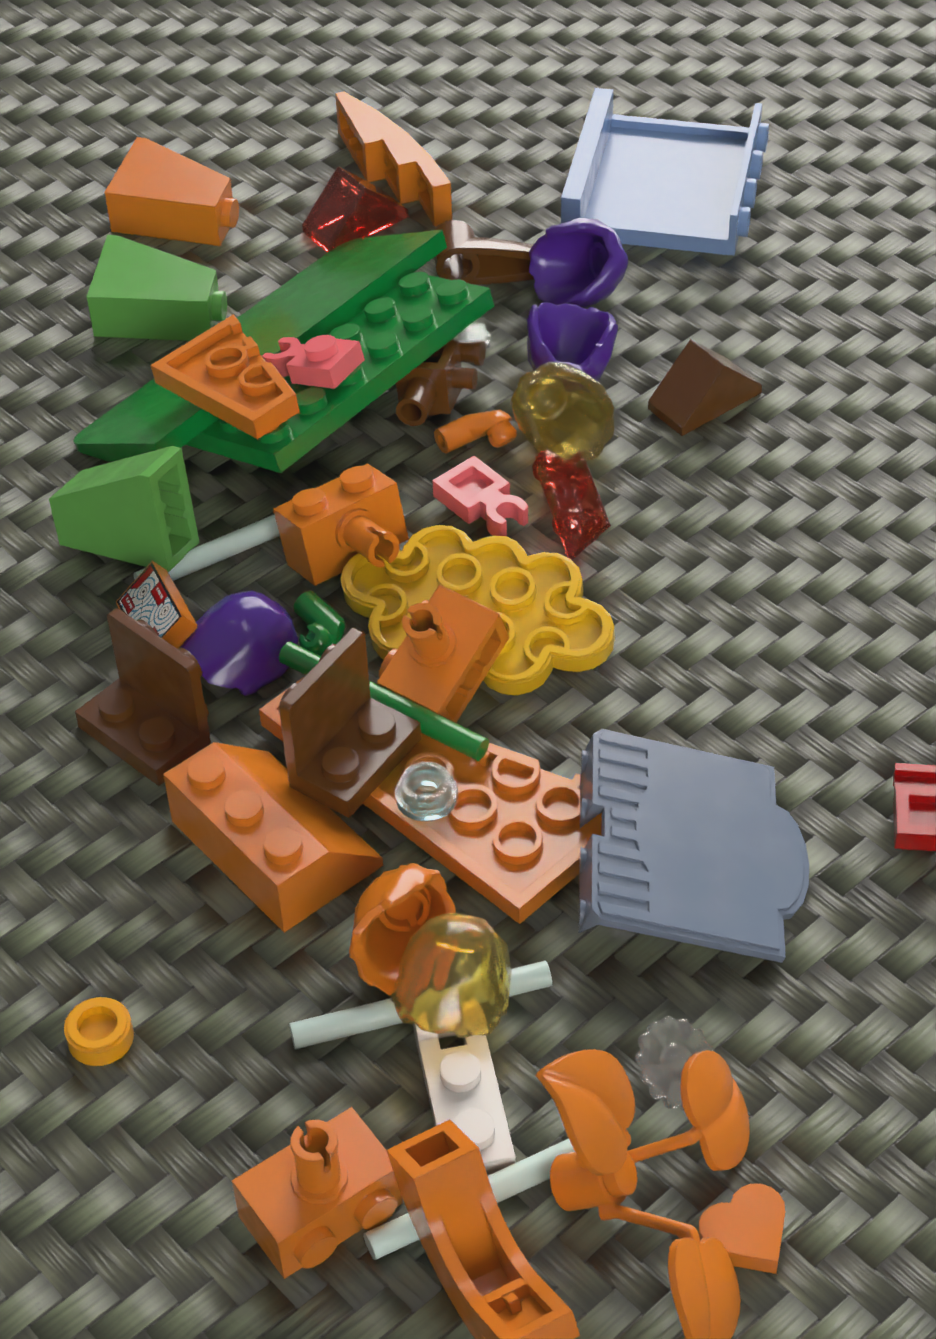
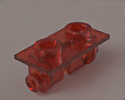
M545 450L536 455L532 465V472L534 477L541 482L553 516L552 528L555 534L560 536L567 557L573 560L591 543L596 541L611 525L583 452L578 451L569 460H566L550 450Z

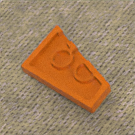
M234 314L150 365L156 384L256 439L273 432L280 424L300 412L296 393L275 366L263 359L257 343L251 336L246 337L242 332L241 324Z

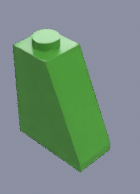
M107 235L87 294L94 337L191 341L217 325L218 321L226 319L227 295L225 291H219L215 269L118 235Z
M170 446L81 470L49 498L59 544L62 546L145 567L154 561L170 572L190 550L200 543L182 448Z

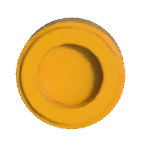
M96 997L79 1003L70 1011L64 1023V1034L70 1053L76 1060L86 1065L103 1066L111 1064L122 1058L133 1043L134 1031L130 1014L122 1003L111 998Z

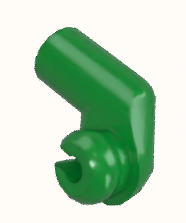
M306 591L297 598L294 603V612L308 625L307 628L309 629L307 637L300 634L299 644L301 647L322 656L323 652L330 645L337 644L343 638L346 628L345 621L313 591Z

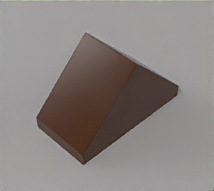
M690 339L648 400V410L683 436L761 394L762 384L726 357Z

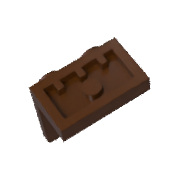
M116 608L107 614V620L119 679L75 711L77 723L80 729L156 785L160 786L164 783L163 774L211 744L207 720L209 711L204 702L201 684L202 669L196 658L188 650L175 648L159 637L146 621L142 619L135 620L119 608Z
M352 628L337 644L330 645L323 652L318 664L299 683H294L288 687L279 704L289 787L348 818L421 740L420 722L371 698L365 633L355 628Z

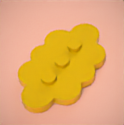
M435 525L423 528L413 534L404 545L402 551L399 550L398 556L391 564L377 555L384 560L385 567H375L360 553L351 557L343 567L340 580L345 601L354 612L370 618L368 628L373 649L382 659L392 649H398L407 636L402 627L404 615L411 619L407 609L424 600H430L439 584L500 614L509 639L483 681L490 689L501 694L517 696L532 692L544 684L553 668L573 672L594 669L605 662L613 651L615 631L611 615L602 605L582 598L584 592L583 579L579 567L570 558L558 553L542 552L527 556L525 550L517 541L506 536L493 535L473 542L462 530L453 526Z

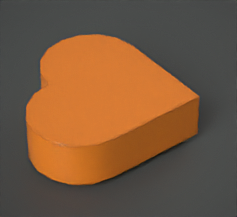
M748 1184L734 1193L730 1203L714 1204L702 1213L698 1225L699 1238L701 1240L703 1238L715 1237L721 1241L735 1267L777 1274L785 1219V1203L781 1195L772 1187L764 1184Z

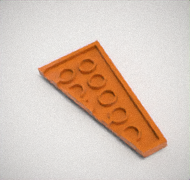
M285 691L259 709L261 726L282 742L283 735L279 704ZM422 733L421 740L363 802L365 806L519 924L579 875L580 848L586 847L592 834L602 836V812L580 828L579 774L576 773L572 780L540 769L539 760L492 743H489L484 757L476 761Z

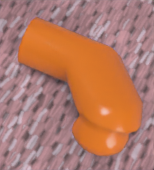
M499 409L467 414L435 429L434 438L439 449L447 454L485 435L488 436L489 442L493 447L500 448L516 438L517 430L510 422L513 418L508 413Z

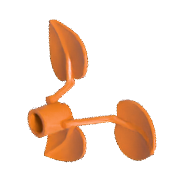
M591 1049L568 1053L544 1066L536 1073V1077L555 1102L567 1136L575 1151L558 1155L551 1165L550 1184L558 1205L565 1211L598 1207L599 1217L602 1221L620 1219L678 1236L680 1239L674 1240L669 1248L668 1275L673 1300L685 1339H731L738 1323L741 1298L733 1263L721 1241L715 1237L700 1240L698 1231L693 1225L620 1205L626 1196L631 1195L636 1189V1162L690 1146L698 1141L700 1142L704 1159L708 1167L713 1171L730 1170L741 1162L749 1144V1116L743 1095L731 1075L727 1062L718 1053L710 1050L697 1052L690 1056L681 1072L680 1090L684 1111L693 1127L685 1133L628 1151L627 1147L631 1144V1136L627 1128L631 1125L634 1118L635 1099L628 1076L620 1062L608 1052Z

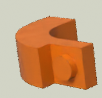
M447 1120L386 1150L400 1193L422 1246L448 1297L474 1339H575L580 1336L571 1308L535 1272L515 1242L496 1202L479 1147L451 1120Z

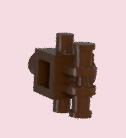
M457 335L396 383L398 394L396 414L398 418L407 425L418 426L425 422L428 415L451 414L461 390H475L478 381L477 369L464 368L461 362L482 366L486 355L485 341L479 339L476 342L460 341V337Z

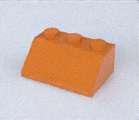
M213 742L163 774L172 822L284 933L384 866L383 857L329 807L289 787L287 768L269 751Z

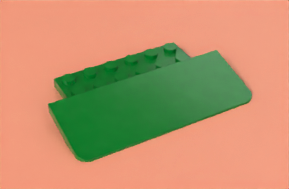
M443 230L366 237L348 241L326 253L237 318L241 324L242 332L246 337L251 336L257 343L261 356L264 353H281L278 341L284 337L297 338L301 344H305L310 339L321 335H331L337 339L359 341L365 360L335 389L292 384L290 376L283 377L296 393L300 412L280 424L273 432L256 439L161 387L152 379L75 436L73 442L78 452L108 462L118 461L170 446L181 448L184 445H188L282 473L493 308L494 302L490 288L469 284L464 280H450L430 276L425 272H415L447 248Z

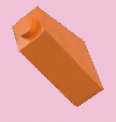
M136 138L105 190L111 232L221 246L229 229L236 226L239 217V202L232 196L231 180L229 177L147 138Z

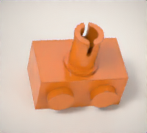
M368 463L363 466L348 468L341 473L340 477L317 488L302 490L295 494L292 500L273 508L287 565L314 586L342 573L346 563L358 553L375 567H385L384 560L377 555L391 564L398 556L400 544L409 540L397 482Z
M439 584L430 600H424L407 609L411 619L405 615L402 618V627L407 636L398 649H392L384 658L379 670L377 684L457 723L507 643L509 636L499 613Z
M352 1107L328 1122L322 1120L306 1121L307 1134L305 1136L298 1126L291 1135V1144L232 1180L239 1218L284 1279L301 1268H312L321 1264L331 1256L337 1245L362 1229L371 1230L382 1225L393 1215L396 1208L403 1204L402 1195L386 1149Z

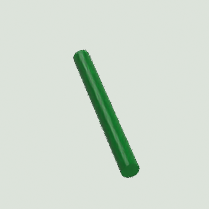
M290 641L282 647L279 654V662L307 675L318 664L321 656ZM369 680L371 698L420 722L422 734L476 761L481 760L486 754L489 747L488 738Z

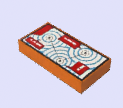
M154 561L144 569L116 601L120 610L135 620L142 619L146 621L159 637L177 649L180 648L198 626L168 571Z

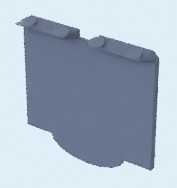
M605 729L595 732L586 749L581 752L580 828L602 812V836L592 834L586 847L580 848L578 933L596 925L782 963L786 958L783 920L791 919L804 902L809 886V860L806 843L798 824L788 811L776 805L774 767Z

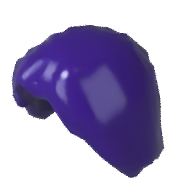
M577 218L546 228V234L538 238L529 250V271L535 280L534 289L536 295L542 302H549L555 305L563 303L576 304L582 308L594 305L608 298L623 279L628 266V256L622 247L616 231L598 219Z
M543 302L538 307L536 304L532 305L527 318L528 362L539 381L549 387L577 392L592 385L601 378L613 352L618 333V326L613 315L593 307L584 309L576 304L563 303L555 305Z
M246 591L227 595L210 607L196 621L197 629L180 648L188 650L196 658L202 669V676L207 682L225 688H238L241 694L247 696L256 693L265 685L282 677L290 668L279 662V654L287 642L291 641L298 645V636L290 615L282 606L262 593Z

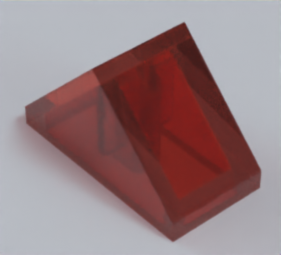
M338 166L302 224L305 235L329 252L348 241L369 237L409 216L408 209L381 188Z

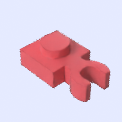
M331 335L316 336L305 344H301L297 338L284 337L278 341L281 353H264L262 355L266 362H271L282 377L290 376L292 384L335 389L365 360L359 341L337 339Z
M475 456L432 480L433 497L468 524L482 517L486 520L487 530L492 536L507 537V520L505 518H512L522 526L528 524L527 503L520 497L510 495V482Z

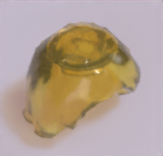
M558 362L542 364L535 371L527 372L519 378L517 387L510 400L515 420L525 439L554 470L577 469L580 464L586 461H593L603 452L604 445L614 434V406L603 385L586 372L568 363Z
M449 912L429 919L410 937L400 961L398 977L391 996V1001L394 1003L399 1019L403 1023L416 1024L423 1031L439 1035L446 1032L455 1033L458 1038H467L473 1035H490L500 1023L501 1016L506 1015L508 1009L512 970L507 943L485 919L477 916Z

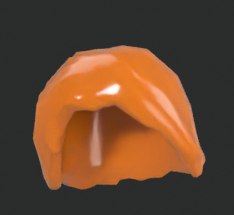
M415 863L401 865L397 869L383 872L380 877L375 878L361 895L359 903L355 908L349 954L350 958L356 963L359 977L369 986L377 987L389 996L403 995L411 991H422L426 988L434 987L449 969L453 956L458 919L455 905L447 892L445 880L439 871L427 869Z

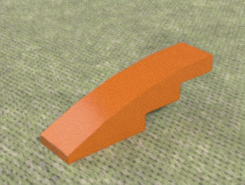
M346 92L335 93L338 133L367 183L386 179L400 205L419 200L434 227L445 221L452 220L451 182L431 155L405 130L378 110Z

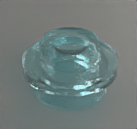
M419 762L411 765L403 772L396 784L395 800L397 807L405 816L417 821H434L445 817L455 808L458 801V787L454 778L442 765L434 762Z

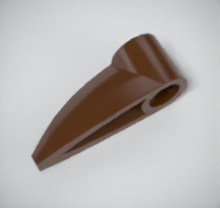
M459 220L445 221L436 227L435 230H443L447 248L434 257L437 275L440 278L464 280L466 283L474 285L534 280L529 271V250L532 248V244L496 238L475 237L470 225Z

